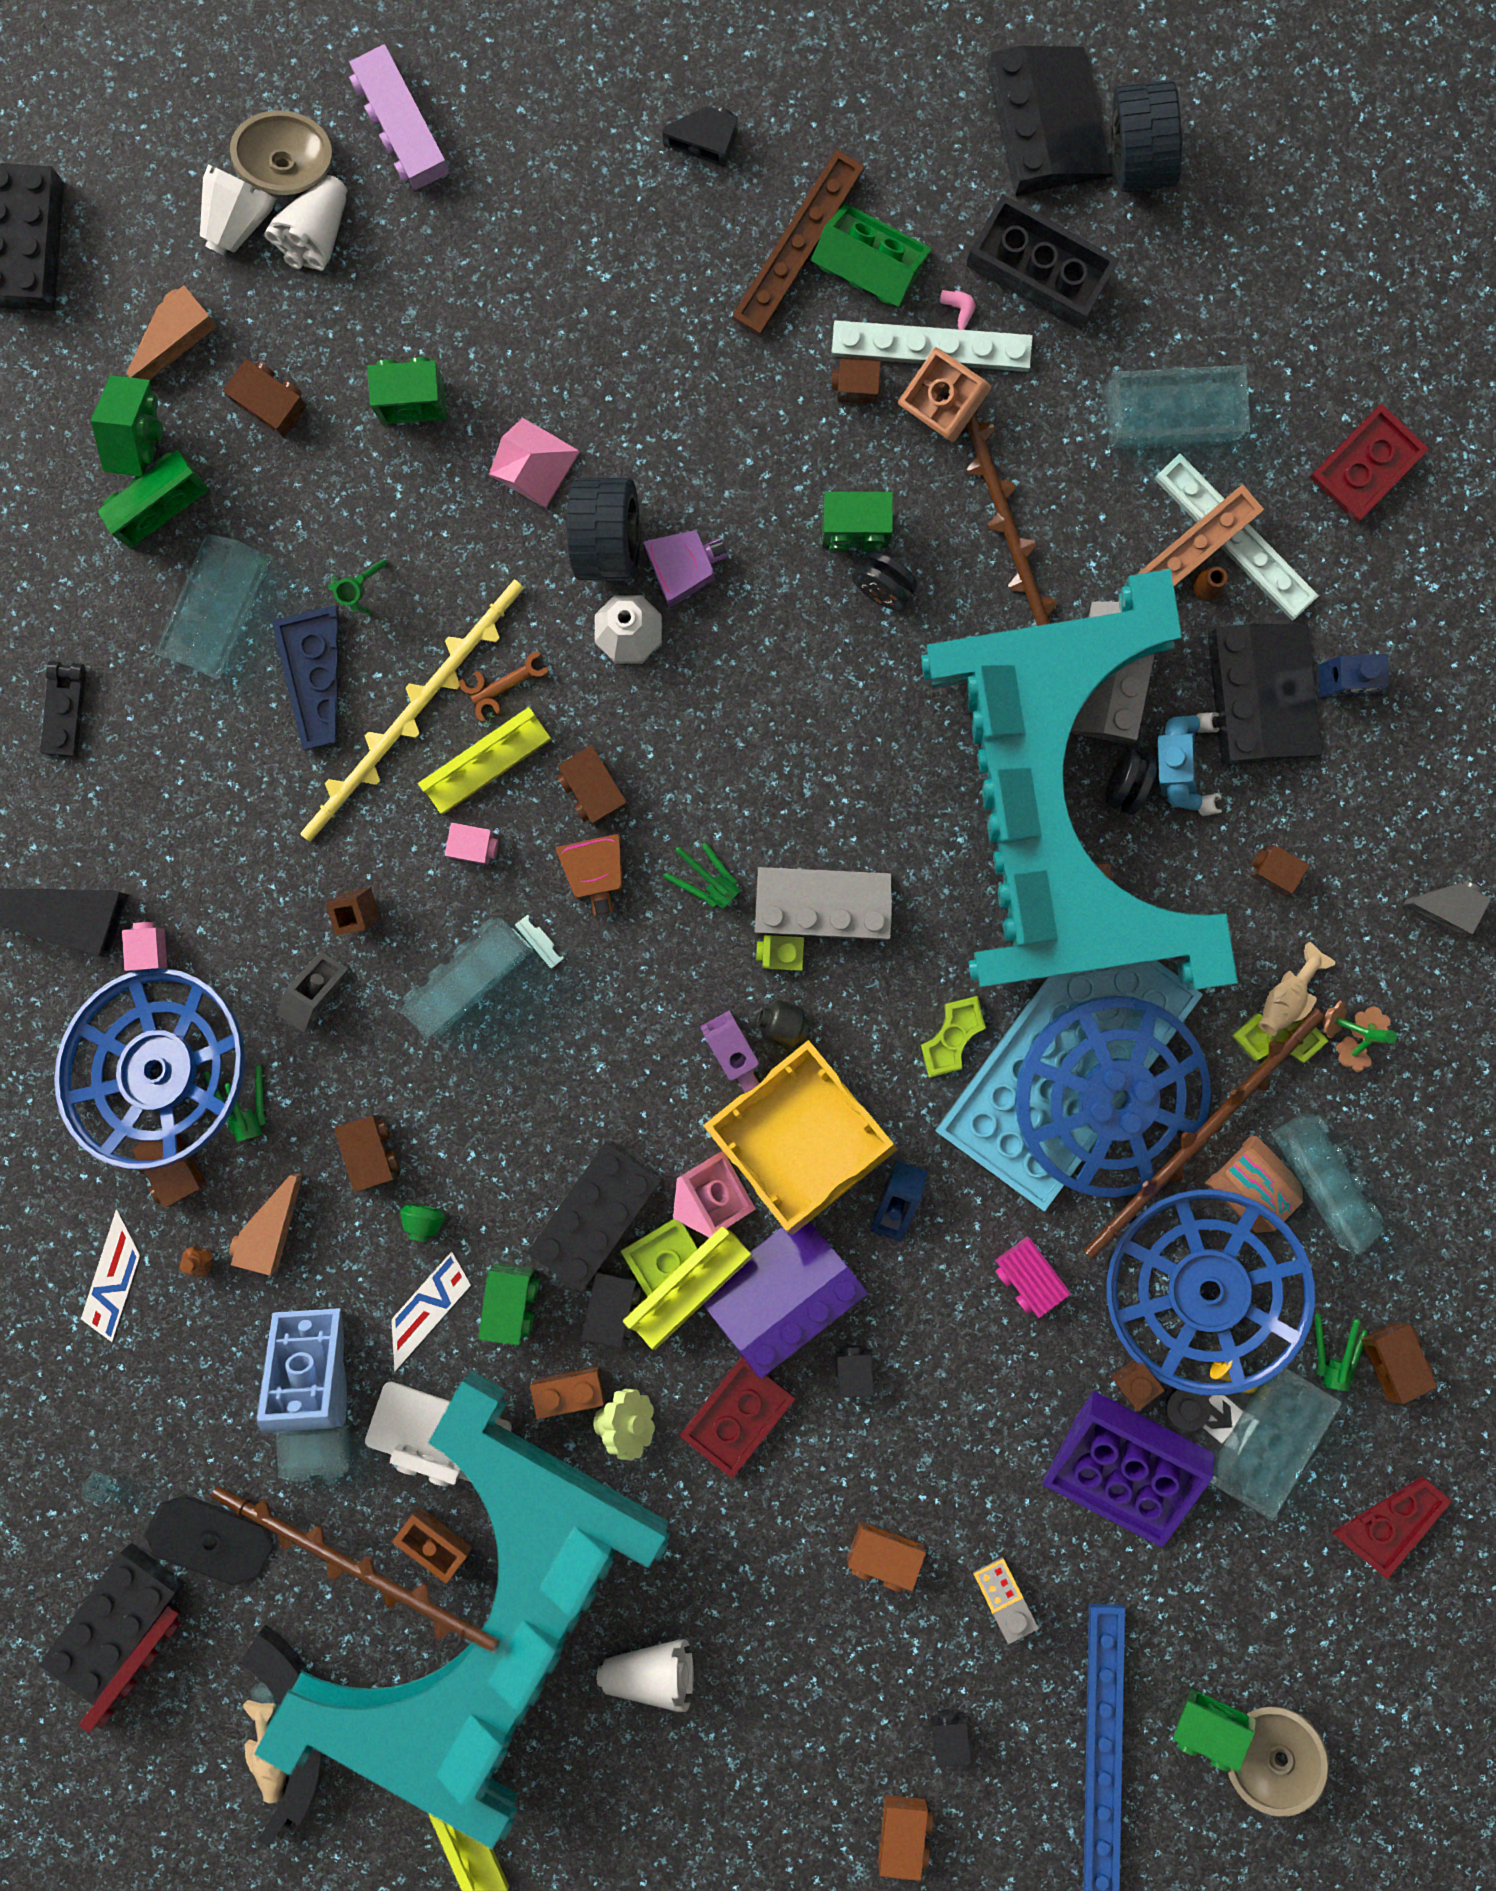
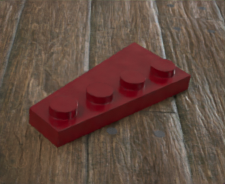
M172 1604L166 1607L78 1724L79 1727L87 1733L92 1732L97 1727L101 1730L115 1713L112 1707L120 1697L125 1699L137 1684L134 1677L142 1667L147 1670L158 1656L159 1651L156 1650L158 1644L163 1638L169 1640L181 1625L177 1618L182 1611Z

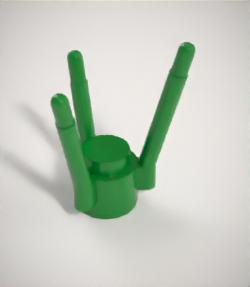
M381 560L357 577H346L338 581V577L332 575L328 588L333 591L337 602L341 605L350 606L352 612L358 611L371 615V609L359 603L365 592L363 583L386 566L387 560Z
M703 843L702 848L722 877L718 875L714 878L681 847H677L676 853L710 884L705 889L710 894L669 873H665L664 878L704 900L712 908L717 904L723 910L740 891L735 885L737 880L729 874L707 843Z
M256 1065L255 1067L256 1115L253 1114L252 1109L241 1112L237 1101L233 1108L234 1114H231L227 1119L231 1134L234 1133L236 1142L263 1134L261 1125L267 1124L264 1115L261 1065ZM205 1071L203 1076L209 1087L211 1075L208 1071ZM230 1083L225 1084L228 1096L232 1087ZM218 1089L215 1097L226 1103Z
M1320 1314L1315 1315L1318 1353L1317 1375L1324 1376L1323 1386L1339 1391H1350L1351 1381H1354L1355 1370L1364 1348L1361 1338L1368 1335L1367 1330H1362L1356 1344L1361 1323L1359 1319H1355L1353 1322L1344 1359L1331 1358L1330 1363L1326 1364L1322 1318Z

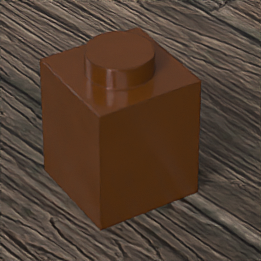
M840 359L839 370H832L831 390L838 391L837 402L876 404L879 392L880 361Z
M1272 845L1266 847L1265 850L1261 848L1251 862L1254 870L1250 876L1281 895L1287 896L1294 893L1309 864L1280 847Z
M371 887L341 893L326 903L335 936L366 930L380 920Z
M1133 1359L1110 1377L1127 1401L1137 1411L1165 1391L1142 1361L1137 1363Z

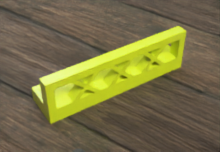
M528 707L418 784L443 815L552 739L530 707Z
M722 1226L629 1314L623 1322L629 1329L637 1331L651 1349L656 1350L739 1271L753 1255L730 1230Z
M429 1814L462 1891H508V1882L493 1849L488 1848Z

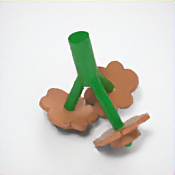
M1338 1001L1335 1008H1329L1323 1019L1324 1033L1327 1034V1037L1333 1038L1335 1033H1339L1342 1027L1350 1029L1356 1038L1363 1039L1361 1044H1357L1356 1040L1352 1037H1345L1342 1042L1336 1045V1049L1340 1053V1063L1345 1067H1352L1356 1072H1360L1363 1068H1368L1372 1063L1370 1057L1366 1054V1048L1373 1042L1393 1044L1397 1039V1035L1393 1030H1388L1387 1027L1391 1022L1390 1018L1382 1015L1378 1007L1371 1006L1367 1008L1365 1013H1356V1022L1352 1023L1344 1020L1347 1013L1345 1002Z

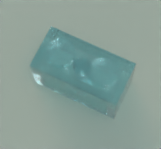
M350 1425L330 1429L285 1431L276 1436L279 1478L289 1477V1482L310 1480L312 1475H323V1479L326 1480L344 1477V1473H347L353 1466Z

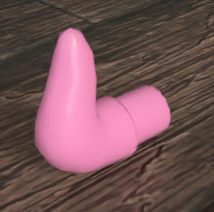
M942 290L940 303L960 308L958 327L959 330H964L975 311V300L971 295L964 292Z

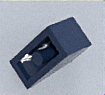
M897 1160L895 1161L882 1192L870 1231L900 1242L902 1241L921 1201L928 1171Z

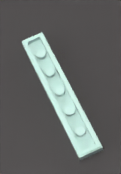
M1181 454L1174 458L1154 478L1196 523L1224 500ZM1249 524L1221 546L1230 558L1292 621L1319 596Z

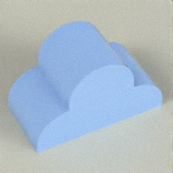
M340 1308L272 1313L257 1415V1424L261 1433L330 1429L344 1426L347 1412V1384L343 1362L344 1330Z

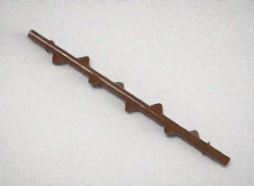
M976 410L966 424L977 456L969 465L967 471L970 475L984 476L997 514L988 523L989 531L1004 533L1018 571L1017 575L1008 584L1009 589L1026 594L1037 626L1050 624L1048 615L1057 606V601L1053 598L1040 596L1027 559L1037 547L1036 541L1019 537L1006 500L1016 489L1015 483L999 480L986 441L996 429L994 424L979 422Z
M1315 1008L1294 1031H1289V1036L1283 1042L1271 1041L1269 1043V1057L1238 1089L1231 1091L1228 1100L1196 1133L1184 1132L1182 1134V1148L1151 1180L1143 1183L1141 1191L1109 1224H1105L1106 1227L1083 1250L1090 1259L1094 1260L1115 1237H1119V1232L1128 1223H1132L1136 1219L1141 1209L1168 1181L1180 1182L1183 1179L1184 1164L1215 1132L1222 1130L1223 1124L1255 1090L1267 1091L1269 1089L1270 1074L1298 1045L1304 1043L1303 1040L1325 1018V1015Z
M220 1486L215 1487L211 1498L236 1511L237 1515L245 1516L278 1534L283 1549L287 1550L293 1544H296L327 1561L329 1579L334 1581L346 1572L381 1591L387 1607L391 1608L397 1602H401L433 1620L435 1637L441 1640L453 1631L459 1634V1638H466L491 1653L497 1651L500 1645L499 1639L473 1626L471 1621H464L431 1603L429 1585L426 1583H422L411 1592L377 1573L372 1558L367 1556L359 1563L326 1545L323 1527L317 1525L306 1534L273 1516L268 1501L264 1499L255 1506L251 1504L249 1499H242Z

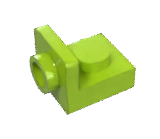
M764 934V942L757 941L756 961L763 962L762 969L802 971L804 937Z

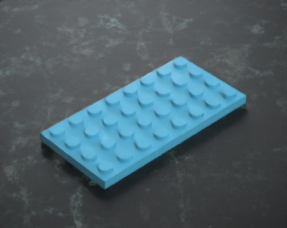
M1157 960L1047 977L935 1131L1045 1211L1064 1185L1045 1172L1031 1156L1021 1136L1015 1104L1017 1079L1023 1060L1034 1040L1044 1027L1059 1014L1076 1004L1093 998L1107 996L1138 998L1154 1003L1171 1012L1183 1023L1203 994L1196 989L1187 990L1186 984L1180 983L1179 976ZM1112 1008L1091 1013L1100 1032L1118 1028L1139 1031L1144 1011L1131 1008ZM1157 1017L1152 1037L1158 1039L1166 1046L1177 1030L1167 1021ZM1079 1020L1070 1024L1055 1037L1045 1050L1040 1060L1041 1062L1060 1068L1071 1050L1087 1039ZM1114 1040L1106 1042V1046L1112 1059L1124 1058L1130 1060L1136 1041ZM1150 1046L1143 1066L1147 1069L1151 1067L1159 1056V1053ZM1093 1049L1079 1059L1072 1068L1071 1074L1085 1078L1089 1071L1099 1064ZM1034 1074L1030 1094L1031 1121L1034 1129L1053 1123L1050 1100L1054 1081ZM1067 1086L1064 1087L1062 1099L1064 1118L1080 1112L1078 1106L1079 1091ZM1118 1091L1114 1094L1112 1098L1114 1108H1120L1124 1104L1126 1094L1124 1091ZM1087 1125L1069 1131L1075 1141L1087 1152H1089L1099 1137ZM1059 1136L1039 1142L1044 1153L1053 1164L1069 1177L1082 1161L1069 1151Z

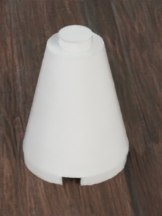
M675 1640L606 1658L603 1665L598 1667L597 1684L608 1695L672 1711L686 1712L689 1709L690 1703H684L686 1694H692L694 1680L692 1653H685L684 1647L690 1645L687 1640Z

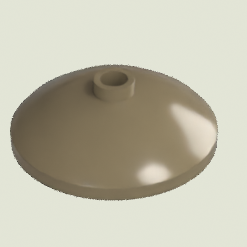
M267 111L250 117L236 129L230 143L231 161L237 174L246 183L252 185L253 188L270 194L290 195L311 189L323 180L332 163V148L326 132L312 119L291 111Z
M1263 1707L1247 1713V1715L1256 1718L1255 1733L1240 1771L1237 1772L1231 1769L1228 1772L1235 1790L1250 1806L1268 1815L1292 1816L1307 1810L1321 1797L1329 1777V1757L1322 1737L1306 1718L1286 1708ZM1280 1752L1286 1754L1288 1758L1286 1765H1282L1278 1761V1754Z

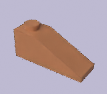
M185 285L180 289L170 291L164 297L163 302L158 305L126 372L130 378L152 379L217 327Z
M291 1174L239 1232V1236H234L229 1249V1255L233 1256L232 1266L266 1275H272L278 1271L304 1174Z

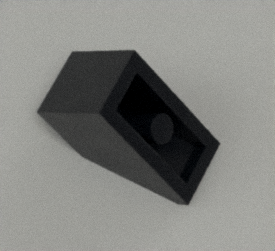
M706 106L664 126L662 131L663 146L726 167L738 133V117L734 116L728 109L722 107L713 109Z

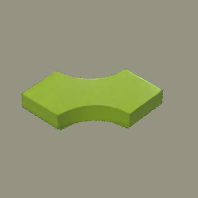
M978 996L944 1004L945 1019L941 1030L933 1039L920 1045L928 1077L962 1069L961 1055L965 1044L974 1034L986 1029Z
M1256 1013L1232 1037L1254 1061H1257L1269 1054V1043L1271 1041L1283 1042L1289 1036V1031H1294L1306 1017L1279 1030L1275 1036H1271L1260 1029L1258 1024L1262 1020V1015ZM1315 1027L1303 1040L1304 1043L1298 1045L1290 1055L1300 1063H1305L1328 1040Z

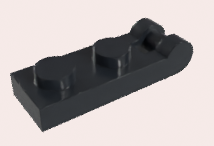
M49 661L46 668L47 689L40 753L77 757L86 668L84 664L72 663L71 666H65L58 661ZM62 679H70V689L61 688Z

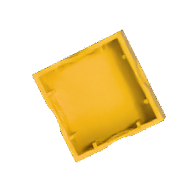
M809 1040L774 1067L758 1086L740 1095L703 1125L731 1162L741 1170L752 1184L758 1196L784 1229L792 1236L897 1151L893 1142L866 1109L861 1106Z

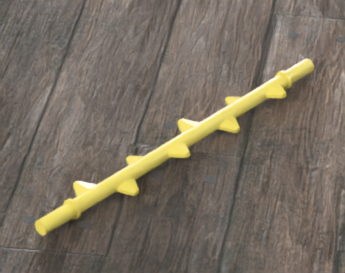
M514 579L496 602L489 605L491 608L464 639L448 637L445 640L450 653L448 659L425 686L409 683L405 687L411 703L384 734L368 732L365 735L370 751L344 782L328 779L325 782L330 799L324 806H320V811L300 833L306 840L311 842L331 817H335L336 811L361 782L375 785L379 783L380 779L375 765L400 735L415 738L419 735L414 719L441 687L458 689L460 685L455 670L480 640L491 642L499 640L495 623L501 616L505 615L504 612L523 591L524 587Z

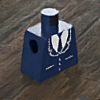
M1388 654L1344 655L1319 664V698L1384 695L1390 686ZM1335 671H1338V680H1337V682H1335V679H1334V672H1335Z

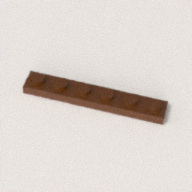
M836 149L733 313V321L761 337L816 249L825 225L843 206L863 174L864 165Z

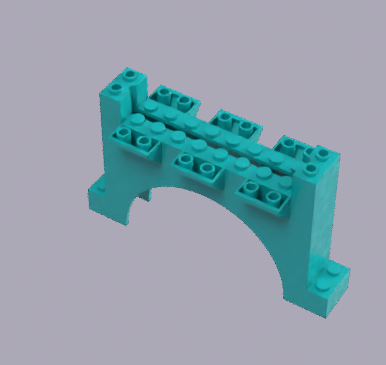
M1171 569L1128 576L1124 587H1121V593L1118 594L1120 613L927 644V654L921 655L924 681L931 680L932 689L967 683L969 712L973 711L971 727L974 745L981 744V750H978L977 754L980 774L987 773V780H984L982 787L984 809L991 810L992 814L989 815L990 818L987 824L989 842L996 843L997 850H999L993 854L996 874L1003 875V883L1000 884L997 890L1000 909H1007L1008 919L1003 923L1005 942H1012V947L974 953L975 960L968 961L971 981H978L979 987L1182 956L1183 963L1177 965L1179 980L1181 984H1186L1187 990L1237 983L1227 915H1190L1172 912L1143 902L1119 888L1100 871L1083 849L1072 827L1064 799L1063 760L1066 743L1072 724L1085 702L1096 689L1122 668L1152 654L1174 649V640L1182 638Z
M471 1370L458 1387L428 1444L447 1456L469 1478L489 1513L497 1542L499 1571L494 1605L482 1631L500 1640L497 1651L491 1653L471 1642L455 1659L439 1670L406 1684L384 1688H353L337 1685L302 1671L293 1689L289 1690L253 1755L290 1775L297 1764L301 1767L304 1766L315 1748L488 1848L493 1849L498 1838L504 1841L514 1823L513 1818L518 1808L513 1805L517 1793L493 1780L491 1776L494 1770L499 1768L508 1751L507 1747L511 1742V1736L516 1728L515 1725L520 1726L529 1709L528 1705H534L543 1688L542 1684L545 1681L546 1673L550 1675L555 1668L564 1646L563 1642L567 1636L566 1633L572 1632L581 1615V1610L585 1612L595 1595L594 1591L598 1585V1579H604L613 1562L614 1550L649 1568L653 1559L659 1561L669 1544L670 1534L666 1532L668 1525L666 1519L496 1424L507 1404L502 1399L507 1390Z

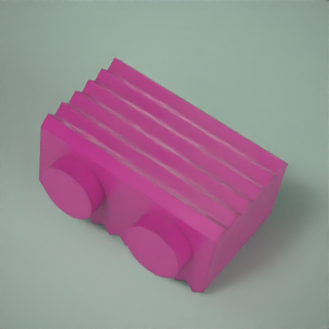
M1025 1237L995 1260L1000 1267L995 1271L1006 1287L1013 1284L1020 1294L1015 1299L1027 1315L1033 1311L1040 1318L1071 1294L1029 1237Z

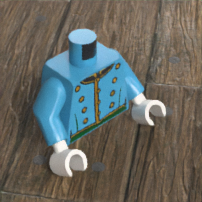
M1217 712L1173 717L1166 722L1165 734L1158 736L1159 784L1163 797H1167L1168 802L1175 807L1194 811L1198 810L1202 816L1222 812V810L1216 808L1214 801L1221 799L1220 794L1215 793L1206 796L1197 794L1195 732H1218L1219 728H1214L1212 725L1213 717L1219 716Z

